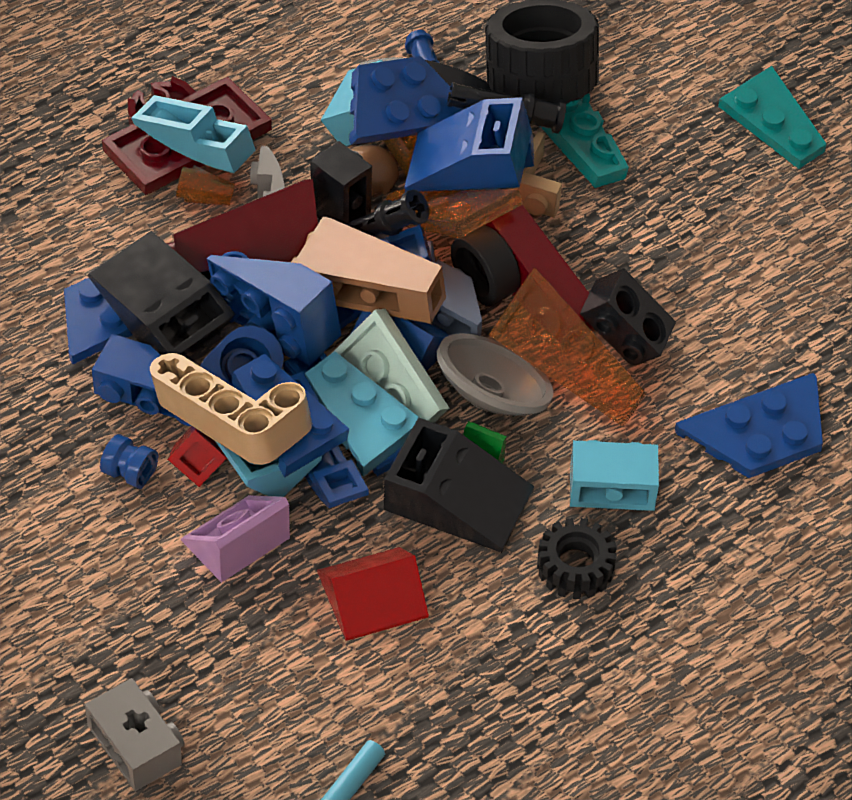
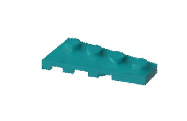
M586 94L583 98L566 104L565 118L559 134L552 133L551 128H541L592 186L597 188L626 179L629 166L612 135L605 133L602 127L604 120L599 111H593L589 103L591 96Z

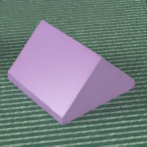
M248 495L182 537L181 541L222 583L290 538L289 503L286 497Z

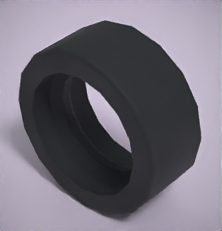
M486 225L477 226L454 239L451 244L453 267L472 277L476 297L481 304L485 306L494 305L517 291L520 286V272L517 261L505 240L494 229Z

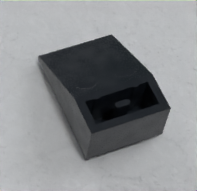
M153 231L148 232L87 275L136 340L152 346L160 355L177 353L182 356L187 355L221 331L235 316L234 311L214 285Z
M418 417L384 479L383 510L502 553L534 491V486L460 432Z

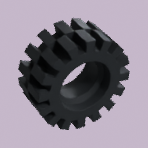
M568 518L565 521V527H562L558 521L552 524V531L546 529L543 533V539H540L537 569H539L541 581L547 579L546 587L550 591L557 586L559 587V596L566 597L567 591L573 592V599H581V592L585 591L587 597L590 598L595 596L596 588L603 592L607 588V582L611 583L615 571L617 546L615 541L611 542L612 535L608 530L601 534L602 525L595 522L592 528L587 527L588 519L583 518L580 520V525H574L573 518ZM568 550H581L591 556L593 563L585 567H573L564 563L560 557Z

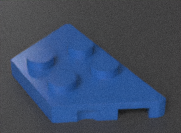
M421 56L358 65L352 72L351 79L353 99L350 103V114L354 115V129L349 134V142L351 145L417 135L418 132L464 109L447 106L448 93L452 92L450 86Z
M89 277L64 289L69 358L72 364L103 350L112 334L124 338L133 335Z
M814 373L676 422L675 432L682 438L687 436L706 447V453L718 460L728 462L734 470L748 478L821 452L823 439L817 377Z

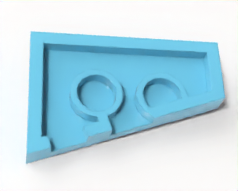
M334 351L305 373L319 402L349 428L347 441L342 444L346 450L349 449L357 461L356 466L363 477L403 446L418 416Z

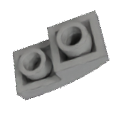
M261 146L259 162L252 161L250 184L257 185L258 198L285 188L279 163L268 146Z

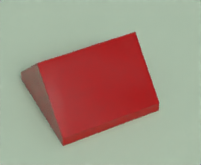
M400 547L317 570L345 641L429 617L416 557Z

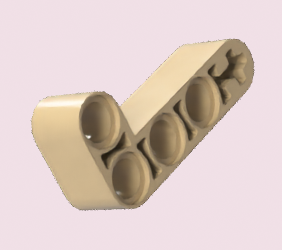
M164 354L157 357L151 363L150 372L159 404L250 463L263 465L274 461L307 435L312 428L305 389L300 384L295 382L278 384L255 401L180 354Z

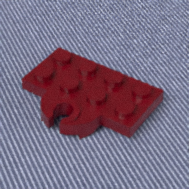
M172 76L171 81L151 83L152 96L156 95L213 107L218 120L247 125L252 140L272 130V119L228 76L197 92L187 82ZM137 90L131 98H128L129 126L102 139V148L105 154L145 195H148L205 164L172 150L133 123L132 117L146 104L144 93Z

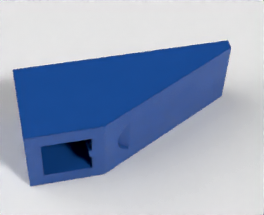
M112 334L92 368L94 393L107 402L117 403L121 401L137 406L144 413L150 415L161 413L176 418L183 425L191 426L163 408L158 402L150 366L161 355L148 344Z

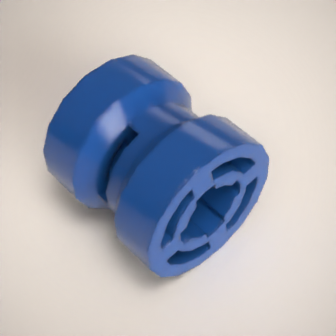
M117 434L111 438L103 451L100 460V470L113 478L121 475L125 478L127 484L142 489L156 470L159 457L158 452L145 445L140 447L134 446L130 438Z

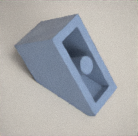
M438 260L436 264L442 266L446 299L433 319L432 324L450 335L465 333L481 336L482 317L472 277L466 275L460 269L453 268Z

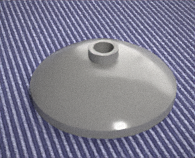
M465 333L449 335L440 343L437 350V360L443 375L457 392L475 407L496 414L526 416L539 413L550 404L553 398V387L548 377L535 363L513 348L487 337Z

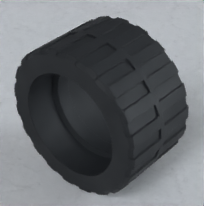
M524 0L502 7L488 18L485 26L487 84L492 91L522 97L523 94L533 93L535 98L553 102L562 99L567 104L583 98L584 95L589 94L599 81V23L596 16L591 14V11L585 7L583 8L579 4L566 2L565 0Z

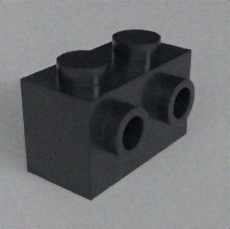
M340 141L327 150L320 151L310 161V175L314 185L317 218L321 220L322 217H328L346 224L354 219L370 214L372 165L366 162L358 152L350 150Z

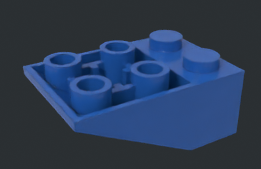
M523 98L484 99L418 132L404 187L405 192L412 189L417 191L520 188L532 133Z
M210 255L207 258L211 283L235 313L230 322L235 321L243 327L252 325L266 329L276 337L281 344L283 353L287 357L297 358L310 366L341 336L331 280L301 263Z

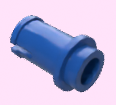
M415 30L407 36L405 50L408 54H411L412 57L421 56L424 60L440 63L432 48L434 42L430 34L424 30Z

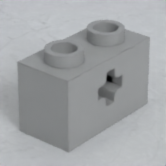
M133 678L85 703L87 726L134 791L141 789L182 765L181 747L184 746V740L180 731L173 722L165 723L159 715L160 708L155 697L149 690L142 692Z

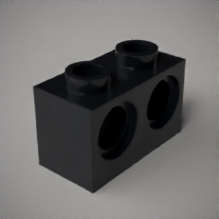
M625 268L597 279L580 312V315L623 359L635 366L662 355L676 324V321Z

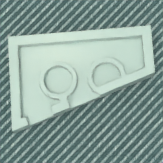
M386 309L374 310L334 350L418 417L435 423L450 409Z

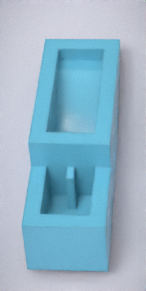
M154 95L132 117V121L137 127L172 150L192 160L226 172L235 173L256 151L247 125L218 120L213 107Z

